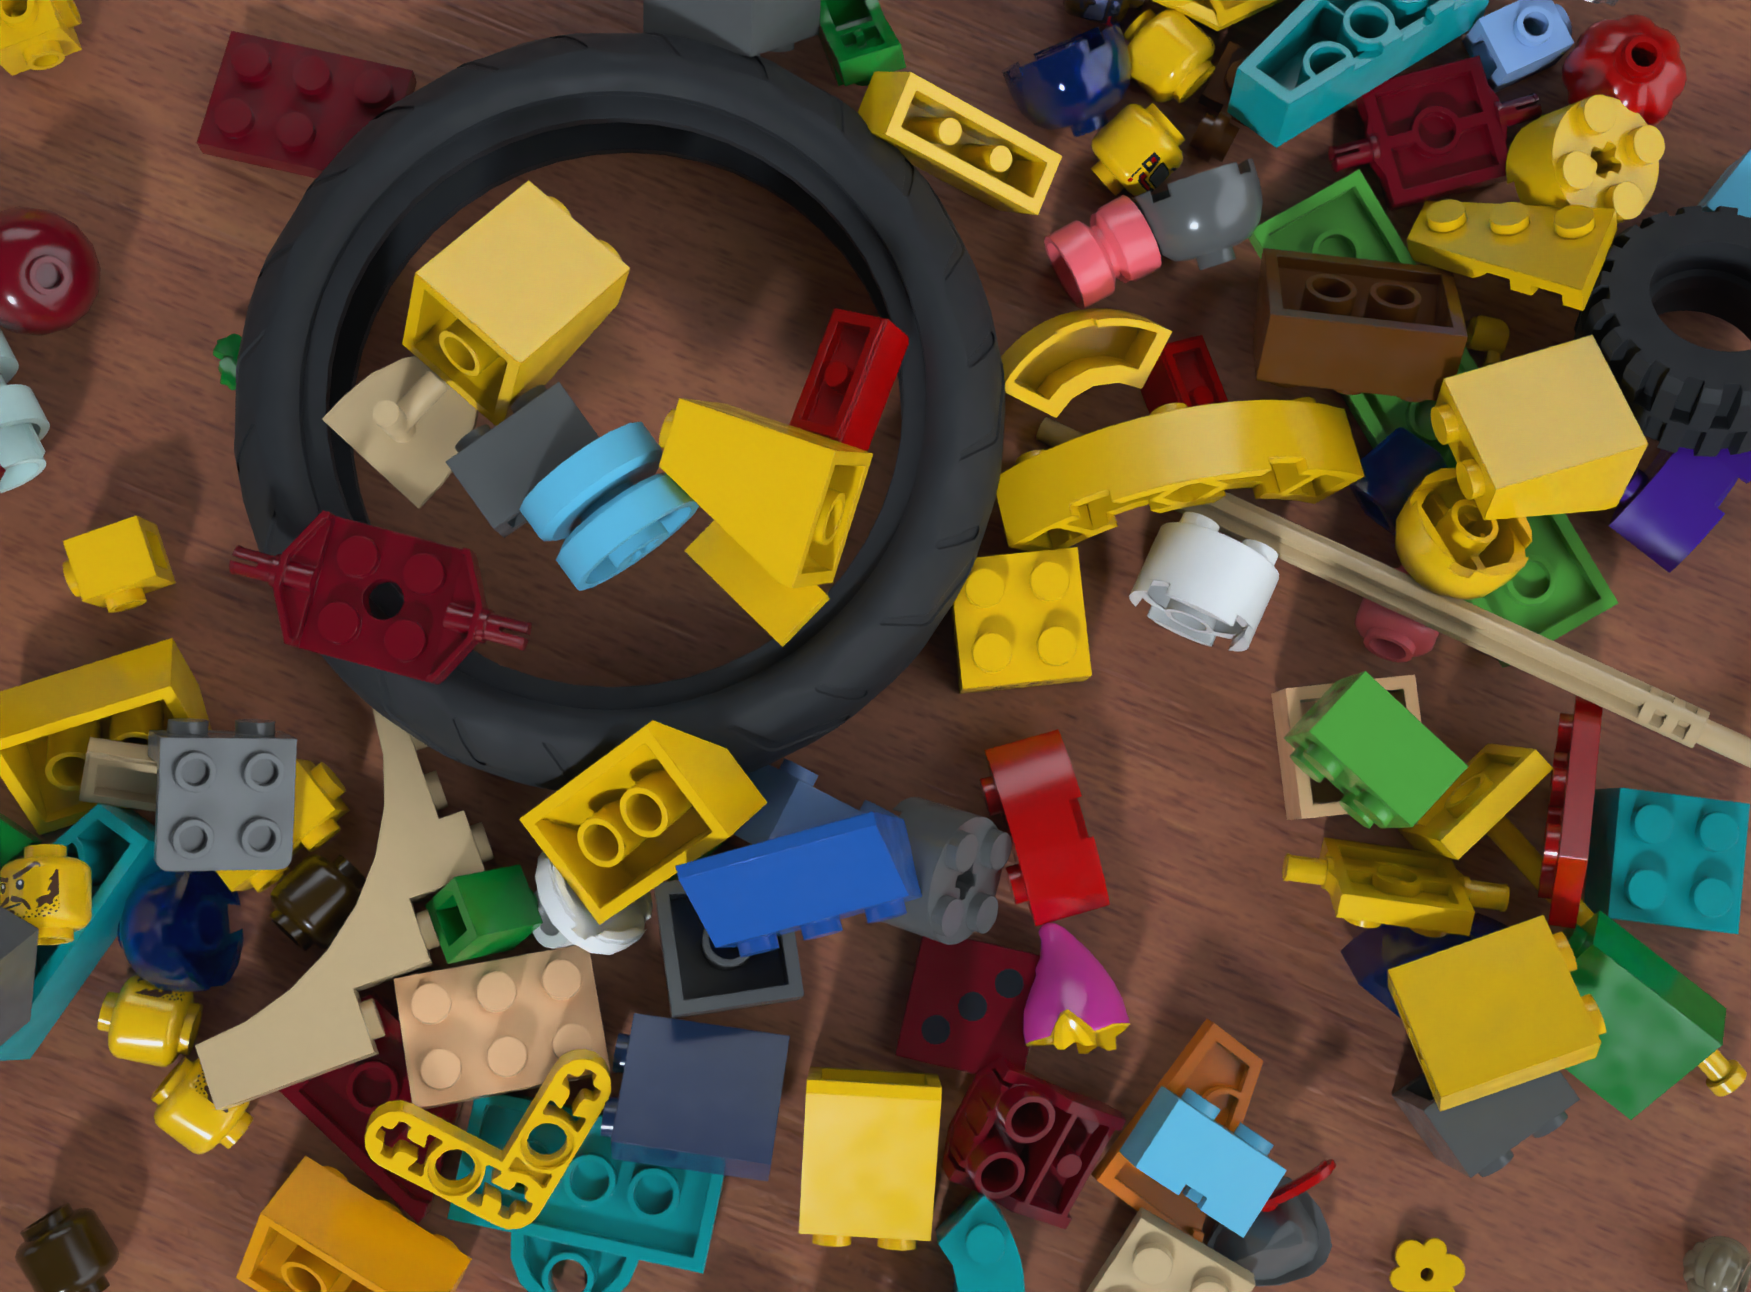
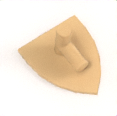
M416 356L398 360L371 373L345 394L322 420L420 509L452 473L446 461L458 453L455 449L458 441L475 429L478 410Z

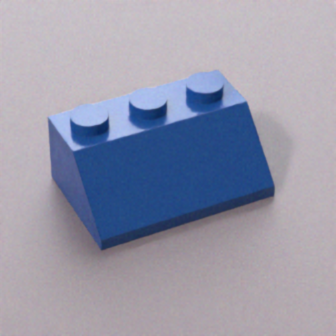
M875 811L676 865L678 879L715 948L738 947L740 957L778 949L780 947L777 936L801 930L803 940H811L843 931L840 919L865 913L867 923L896 918L907 914L905 902L922 897L904 819Z

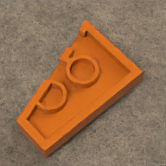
M1206 1018L1091 1175L1136 1211H1139L1142 1207L1202 1243L1205 1234L1201 1230L1207 1214L1197 1207V1203L1182 1193L1187 1185H1185L1178 1196L1137 1169L1119 1150L1161 1086H1164L1180 1098L1187 1087L1221 1109L1215 1121L1234 1133L1240 1122L1243 1124L1264 1061L1214 1022Z

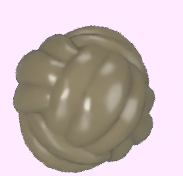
M1714 1236L1706 1239L1704 1242H1697L1693 1249L1689 1250L1683 1258V1278L1687 1282L1689 1292H1746L1751 1278V1255L1749 1251L1739 1241L1725 1236Z

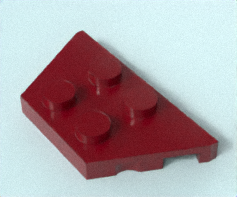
M375 993L361 998V1002L373 998L380 1015L385 1036L374 1040L379 1054L278 1091L419 1223L430 1212L435 1194L379 1166L370 1158L365 1149L366 1126L370 1115L378 1106L388 1101L396 1100L412 1103L399 1015ZM463 1102L424 1110L456 1126ZM399 1121L393 1129L381 1127L385 1131L384 1144L386 1146L394 1147L399 1140H405L419 1147L418 1159L415 1162L424 1164L428 1147L436 1137L428 1135L426 1145L422 1147L407 1137L408 1124ZM448 1151L442 1153L436 1161L435 1166L440 1175Z

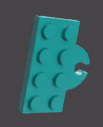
M506 1093L475 1099L472 1105L467 1132L503 1150L534 1097ZM549 1101V1102H548L549 1105L557 1106V1105H556L554 1102H552V1101ZM563 1105L562 1109L569 1113L575 1121L580 1118L573 1116L571 1105ZM601 1112L542 1211L531 1224L520 1229H505L453 1203L450 1204L447 1219L511 1232L510 1259L520 1284L528 1292H557L552 1279V1269L557 1262L566 1259L580 1263L587 1273V1284L581 1292H621L630 1283L639 1260L704 1273L725 1175L612 1159L611 1138L601 1136L603 1112ZM545 1123L535 1127L530 1132L527 1141L536 1152L552 1154L564 1145L566 1134L558 1125ZM462 1151L456 1180L468 1176L475 1165L472 1157L465 1151ZM486 1166L482 1183L475 1190V1193L482 1194L484 1182H487L501 1191L503 1206L510 1207L511 1203L515 1200L527 1202L524 1195V1184L517 1182L511 1190L503 1189L491 1182V1173L494 1167Z

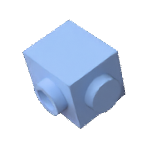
M1518 0L1479 18L1462 40L1470 58L1480 55L1488 85L1494 93L1554 66L1574 44L1571 37L1572 26L1564 8L1559 4H1554L1553 0Z

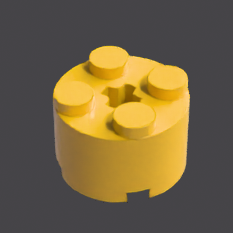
M1602 94L1594 95L1545 114L1521 128L1513 139L1507 154L1505 170L1507 184L1515 183L1516 191L1521 201L1519 203L1524 205L1553 206L1560 209L1569 205H1585L1590 208L1616 209L1617 224L1639 216L1655 191L1659 175V160L1662 158L1665 150L1664 138L1656 127L1647 125L1639 113L1628 110L1619 99Z

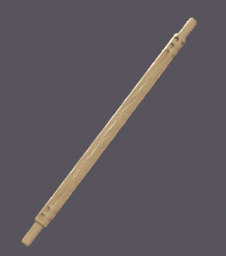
M1046 417L1037 431L1036 440L1055 447L1085 434ZM1225 492L1226 496L1215 503L1175 510L1182 514L1184 512H1195L1204 515L1219 525V531L1240 541L1251 539L1264 543L1274 549L1281 560L1689 748H1693L1697 743L1751 768V738L1708 719L1709 711L1465 600L1434 594L1415 582L1410 575L1230 493Z

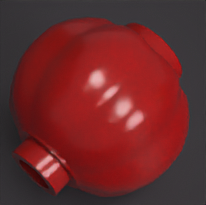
M1626 14L1613 20L1603 19L1590 25L1580 35L1575 49L1566 57L1562 67V80L1568 91L1569 105L1588 97L1602 94L1619 99L1628 110L1639 113L1647 125L1652 126L1658 125L1669 114L1673 101L1680 96L1687 81L1686 67L1680 57V45L1676 36L1668 29L1657 26L1650 18L1639 14Z

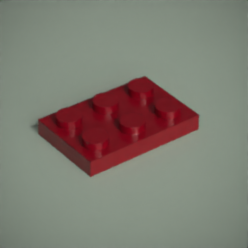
M231 31L196 143L203 154L317 178L349 140L372 119L392 104L412 94L417 81L413 70Z

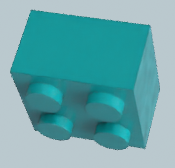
M1621 787L1595 789L1584 903L1594 914L1600 910L1609 918L1615 920L1739 934L1750 804Z

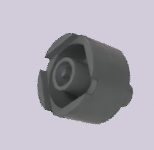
M910 797L901 801L892 810L901 812L899 818H903L905 821L922 897L905 902L907 914L881 922L948 945L964 941L974 931L981 934L988 932L998 914V901L995 895L1002 868L1007 863L1011 854L1012 842L1010 835L998 830L993 821L980 815L921 797Z

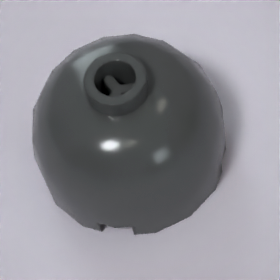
M1253 158L1247 159L1240 164L1233 162L1167 184L1168 190L1151 195V192L1148 191L1132 198V201L1147 221L1157 242L1160 254L1173 261L1196 259L1200 271L1236 259L1233 246L1251 237L1260 222L1263 205L1260 181Z

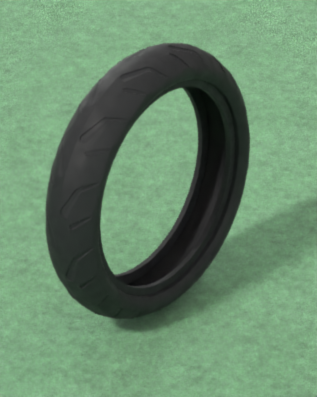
M655 32L575 33L522 43L484 58L464 63L378 114L349 140L323 172L310 184L293 215L267 255L248 306L236 365L234 454L243 503L259 552L274 556L278 553L282 554L323 510L338 517L371 525L360 493L354 461V450L322 418L345 394L355 387L363 349L371 327L395 280L412 256L437 229L462 208L491 189L524 173L557 162L592 155L620 153L666 155L697 161L734 173L767 189L793 206L825 234L843 254L864 284L879 316L889 319L908 336L909 345L897 373L902 419L901 439L894 474L883 507L864 545L845 573L826 593L830 599L783 647L773 638L760 648L723 666L687 678L652 685L624 687L573 685L537 678L501 666L485 658L475 650H472L439 685L320 654L338 676L366 703L383 717L425 745L470 767L518 783L554 791L559 790L652 720L727 748L746 774L761 769L806 747L838 728L857 714L912 663L956 600L977 557L994 506L1001 473L1005 422V379L993 317L973 260L941 200L928 181L898 148L870 133L865 121L853 108L773 61L757 55L749 57L735 54L727 49L702 41ZM392 582L378 585L369 597L371 613L380 620L390 619L397 615L404 602L402 589L398 584Z

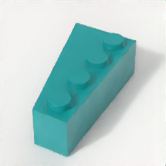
M1304 0L1237 68L1227 112L1277 148L1469 31L1477 20L1483 17L1489 0Z
M98 803L53 843L66 846L67 857L80 859L91 868L92 917L85 928L74 932L73 942L37 946L31 1019L0 1046V1061L31 1059L164 871L154 860L155 826L134 810Z

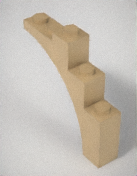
M373 709L383 752L384 810L376 855L355 908L328 950L289 991L246 1022L195 1045L216 1110H226L379 1054L374 1040L385 1036L380 1015L373 998L361 1002L358 992L393 980V978L432 966L433 962L428 950L439 947L440 943L428 909L416 913L413 904L434 897L454 877L485 871L482 863L494 859L482 822L469 826L464 810L440 819L438 818L436 811L448 807L436 770L423 774L416 754L417 750L428 746L383 717L375 709Z

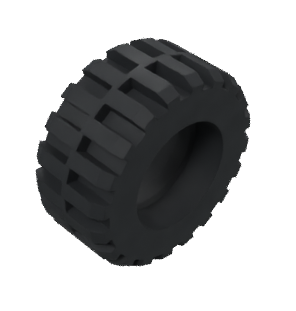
M1701 205L1682 207L1677 209L1675 216H1669L1667 211L1643 219L1640 227L1633 225L1625 229L1614 238L1584 311L1580 310L1574 327L1575 336L1573 340L1589 335L1594 336L1643 434L1659 441L1657 448L1676 453L1679 447L1694 449V456L1706 457L1717 456L1720 449H1728L1730 455L1751 451V349L1727 352L1700 347L1675 334L1658 316L1674 311L1706 313L1732 324L1751 341V218L1737 215L1738 208L1719 206L1715 212H1703Z

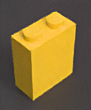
M1544 915L1388 969L1389 991L1440 1112L1596 1058L1601 1045L1599 1035L1606 1033L1604 1019L1591 994L1580 996L1570 972L1577 970V963L1572 948L1562 931L1552 934Z

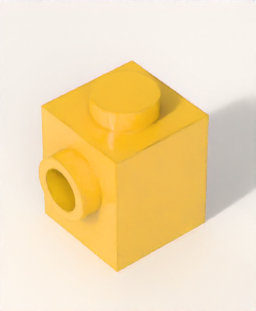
M137 515L63 541L69 559L63 562V573L70 590L76 597L81 596L83 602L102 608L107 607L109 613L122 612L141 606L147 602L146 593L176 583L157 524Z

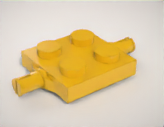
M1325 837L1323 838L1319 859L1286 853L1282 869L1283 881L1321 885L1322 889H1326L1329 892L1336 917L1344 918L1353 925L1363 928H1377L1381 924L1409 927L1414 932L1428 937H1443L1447 933L1469 936L1475 914L1473 907L1505 912L1510 896L1508 884L1470 880L1469 876H1464L1455 868L1452 859L1424 851Z

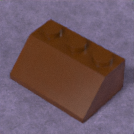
M1263 248L1253 336L1256 381L1270 382L1282 388H1294L1300 385L1333 389L1345 395L1372 393L1397 396L1409 402H1422L1425 400L1437 401L1443 379L1457 375L1468 334L1453 272L1431 266Z

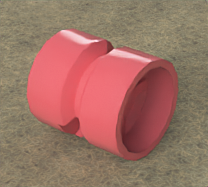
M1124 195L1098 208L1097 212L1090 217V227L1075 220L1045 236L1044 239L1048 258L1058 280L1072 302L1082 310L1112 295L1115 291L1116 278L1124 283L1129 281L1136 282L1160 269L1162 265L1157 242L1147 221L1135 203L1128 196Z

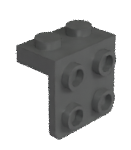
M173 718L168 719L167 730H149L148 756L157 762L155 863L164 871L279 870L286 868L291 863L293 853L297 738L283 731H275L276 721L263 719L235 720V731L209 730V720Z

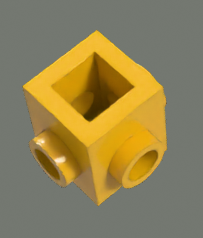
M0 0V66L12 76L29 69L46 70L62 63L65 56L82 50L74 26L82 24L74 0Z

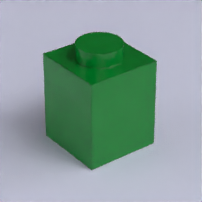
M520 864L454 877L425 905L448 964L513 950L543 923L538 911L537 898L532 889L529 888Z

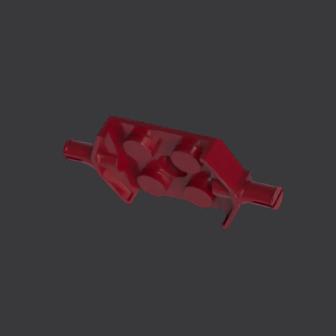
M324 510L282 554L278 553L274 556L238 545L234 549L232 556L258 565L255 567L230 560L229 564L230 574H238L268 582L269 586L273 588L284 644L436 685L442 683L478 643L486 644V641H491L524 651L529 640L503 632L504 629L529 636L531 634V622L494 614L495 611L488 609L476 553L464 547L459 549L345 519ZM386 582L396 583L400 586L404 595L401 610L390 619H377L371 613L369 607L371 592L380 584Z

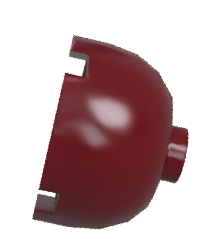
M18 206L0 211V326L14 333L39 336L70 328L89 312L99 293L101 268L93 244L76 224L51 210Z

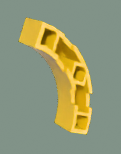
M1311 397L1293 400L1233 401L1188 407L1184 403H1169L1156 408L1149 416L1085 434L1048 450H1033L1022 454L1016 459L1015 466L1000 474L996 495L1008 547L1034 552L1069 548L1094 535L1118 527L1116 514L1148 504L1151 511L1164 513L1186 507L1215 503L1226 496L1225 490L1238 488H1253L1255 499H1282L1316 504L1365 476L1345 409L1316 403V400Z

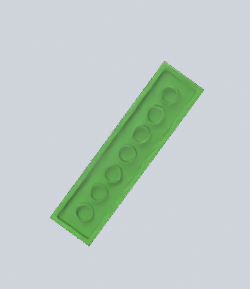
M1360 169L1258 225L1251 237L1248 238L1260 259L1263 248L1416 265ZM1466 347L1463 351L1457 375L1478 369ZM1361 393L1358 395L1341 394L1404 503H1406L1412 491L1425 476L1441 468H1456L1457 462L1449 444L1442 445L1433 431L1431 409L1435 407L1436 401L1409 402L1397 396ZM1566 514L1526 517L1532 530V542L1525 549V556L1529 557L1525 566L1509 582L1483 598L1465 601L1552 641L1618 604L1617 599ZM1497 659L1502 668L1510 666V664Z

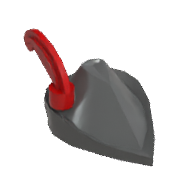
M1325 1159L1318 1166L1295 1180L1283 1176L1244 1238L1216 1221L1204 1244L1254 1273L1255 1286H1277L1312 1275L1327 1261L1332 1243L1330 1231L1322 1211L1306 1190L1327 1178L1336 1167L1335 1161L1333 1159Z

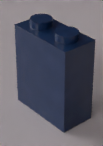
M634 1013L631 1033H619L615 1046L612 1072L623 1074L619 1098L609 1096L608 1102H605L602 1117L601 1136L611 1138L612 1159L768 1181L790 1036Z

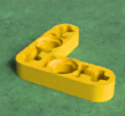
M576 1049L563 1054L553 1065L503 1150L412 1103L402 1100L388 1101L378 1106L370 1115L365 1132V1149L375 1163L498 1227L509 1230L520 1229L531 1224L540 1214L603 1110L605 1102H608L611 1093L610 1071L605 1060L594 1051ZM585 1069L591 1070L593 1085L596 1088L594 1091L583 1088L577 1094L572 1103V1114L580 1118L575 1121L569 1113L562 1109L570 1093L569 1080L566 1076L571 1074L572 1076L579 1077ZM552 1100L557 1106L549 1105L548 1102ZM399 1121L408 1124L407 1137L422 1147H425L428 1135L436 1137L428 1147L424 1164L415 1162L418 1159L419 1147L405 1140H399L394 1147L386 1146L384 1144L385 1131L381 1127L393 1129ZM552 1123L558 1125L566 1134L564 1145L552 1154L536 1152L527 1141L530 1132L541 1124ZM454 1149L465 1151L474 1161L473 1170L468 1176L460 1180L444 1178L439 1174L435 1166L437 1159L442 1153ZM486 1166L494 1167L491 1173V1182L503 1189L511 1190L517 1182L524 1184V1195L527 1202L515 1200L511 1203L510 1207L503 1206L501 1191L487 1182H484L482 1194L475 1193V1190L482 1183Z

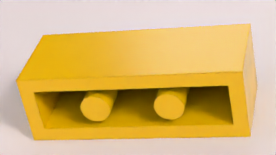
M874 71L857 112L867 124L870 133L898 148L912 165L999 211L1038 215L1062 158V155L912 72Z

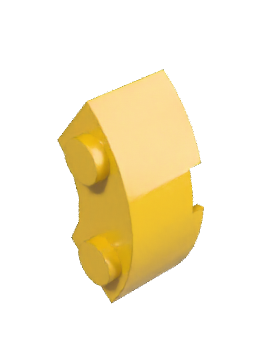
M1091 308L1058 315L1030 329L1017 339L1001 356L1005 379V393L1057 418L1072 398L1093 386L1122 383L1142 389L1172 331L1138 314L1116 309Z

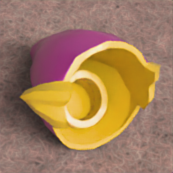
M1056 923L1041 925L1038 931L1041 939L1040 960L1035 969L1036 977L1024 1009L1023 1035L1026 1046L1055 1045L1057 1050H1065L1071 1044L1076 1043L1079 1054H1088L1098 1046L1107 1051L1116 1050V1036L1125 1031L1130 1025L1123 999L1114 981L1093 954L1064 927Z

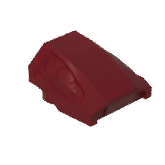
M999 1057L977 1072L948 1126L941 1167L950 1181L968 1187L980 1194L984 1193L988 1198L1011 1212L1067 1229L1072 1220L1069 1214L1071 1208L1115 1129L1121 1131L1126 1119L1120 1111L1104 1102L1061 1088L1015 1067L1006 1058Z

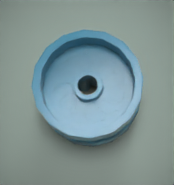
M642 422L626 424L583 447L543 478L524 498L519 509L543 541L565 539L556 561L579 591L593 588L635 564L678 531L699 508V505L666 473L656 474L663 451Z

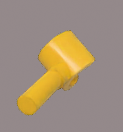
M1483 315L1471 318L1467 327L1468 338L1465 347L1484 352L1483 367L1501 362V354L1505 350L1509 338L1507 324L1501 319Z

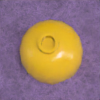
M1441 468L1425 476L1412 491L1396 519L1395 549L1402 566L1415 582L1434 594L1462 600L1483 598L1509 582L1525 566L1529 557L1525 556V549L1532 542V530L1527 518L1483 520L1475 500L1466 499L1461 492L1457 481L1456 468Z

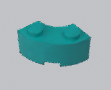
M973 1190L935 1230L938 1245L953 1265L955 1280L952 1292H1025L1024 1272L1020 1254L1001 1209L995 1201L988 1198L984 1193L980 1194Z

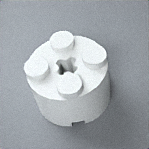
M1184 512L1180 522H1169L1161 526L1132 588L1129 599L1136 607L1143 598L1151 605L1147 617L1182 637L1212 647L1216 636L1232 639L1229 651H1245L1253 639L1279 580V573L1274 567L1279 555L1274 549L1259 541L1244 539L1241 543L1219 533V525L1204 515L1195 512Z

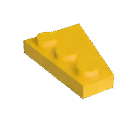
M1454 199L1425 201L1407 237V245L1414 261L1471 278L1487 273L1510 279L1511 290L1531 296L1539 288L1561 294L1564 306L1584 311L1618 230L1617 215L1614 208H1590L1585 205H1569L1560 209L1553 206L1524 205L1519 202H1506L1502 204L1470 203Z

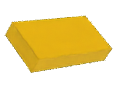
M715 520L684 550L782 647L830 599L818 585L790 588L779 584Z

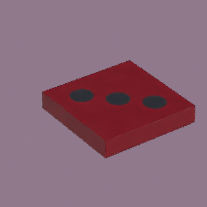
M922 936L895 1056L972 1074H977L979 1070L999 1057H1004L1015 1067L1025 1071L1030 1046H1026L1023 1035L1024 1009L1036 977L1035 969L1040 960V955L969 938L958 944L948 945Z

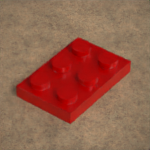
M1577 695L1573 714L1560 713L1556 747L1552 763L1553 770L1551 771L1550 801L1548 803L1544 833V855L1538 887V898L1551 899L1548 925L1574 929L1576 928L1588 863L1603 707Z

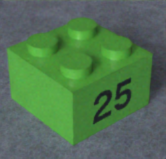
M1366 671L1337 680L1284 737L1295 748L1294 752L1290 755L1293 762L1316 782L1320 783L1326 777L1344 794L1343 798L1339 801L1343 809L1368 829L1374 823L1379 828L1413 827L1468 768L1466 763Z

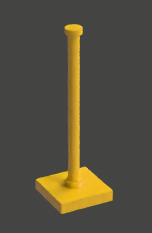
M1488 743L1467 763L1468 768L1413 827L1399 828L1398 831L1415 849L1459 860L1474 844L1487 834L1538 890L1543 856L1505 815L1553 770V767L1536 749ZM1582 899L1577 917V924L1579 926L1584 925L1595 915ZM1718 1049L1698 1065L1707 1076V1087L1718 1097L1726 1096L1735 1091L1747 1076L1746 1070L1736 1060H1727Z

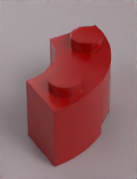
M1059 729L984 750L990 776L979 779L989 815L993 816L1001 813L1006 833L1011 837V850L1015 864L1005 867V872L1015 904L1027 902L1035 926L1109 906L1110 901L1094 836L1089 837L1078 801V798L1082 797Z

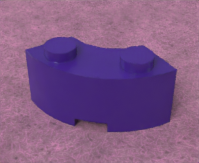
M1679 447L1676 453L1661 449L1644 472L1639 468L1635 470L1615 509L1609 527L1670 573L1695 549L1725 515L1718 507L1735 485L1738 478L1746 484L1751 481V451L1730 455L1728 449H1720L1717 456L1706 457L1694 456V449Z

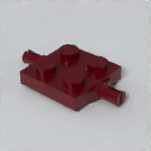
M1480 55L1390 78L1356 99L1364 126L1363 139L1329 146V161H1333L1331 167L1335 173L1343 169L1369 163L1379 177L1388 212L1507 181L1505 171L1508 154L1506 146L1507 127L1541 117V104L1534 106L1539 101V97L1537 94L1531 93L1528 96L1500 102L1498 96L1488 85Z

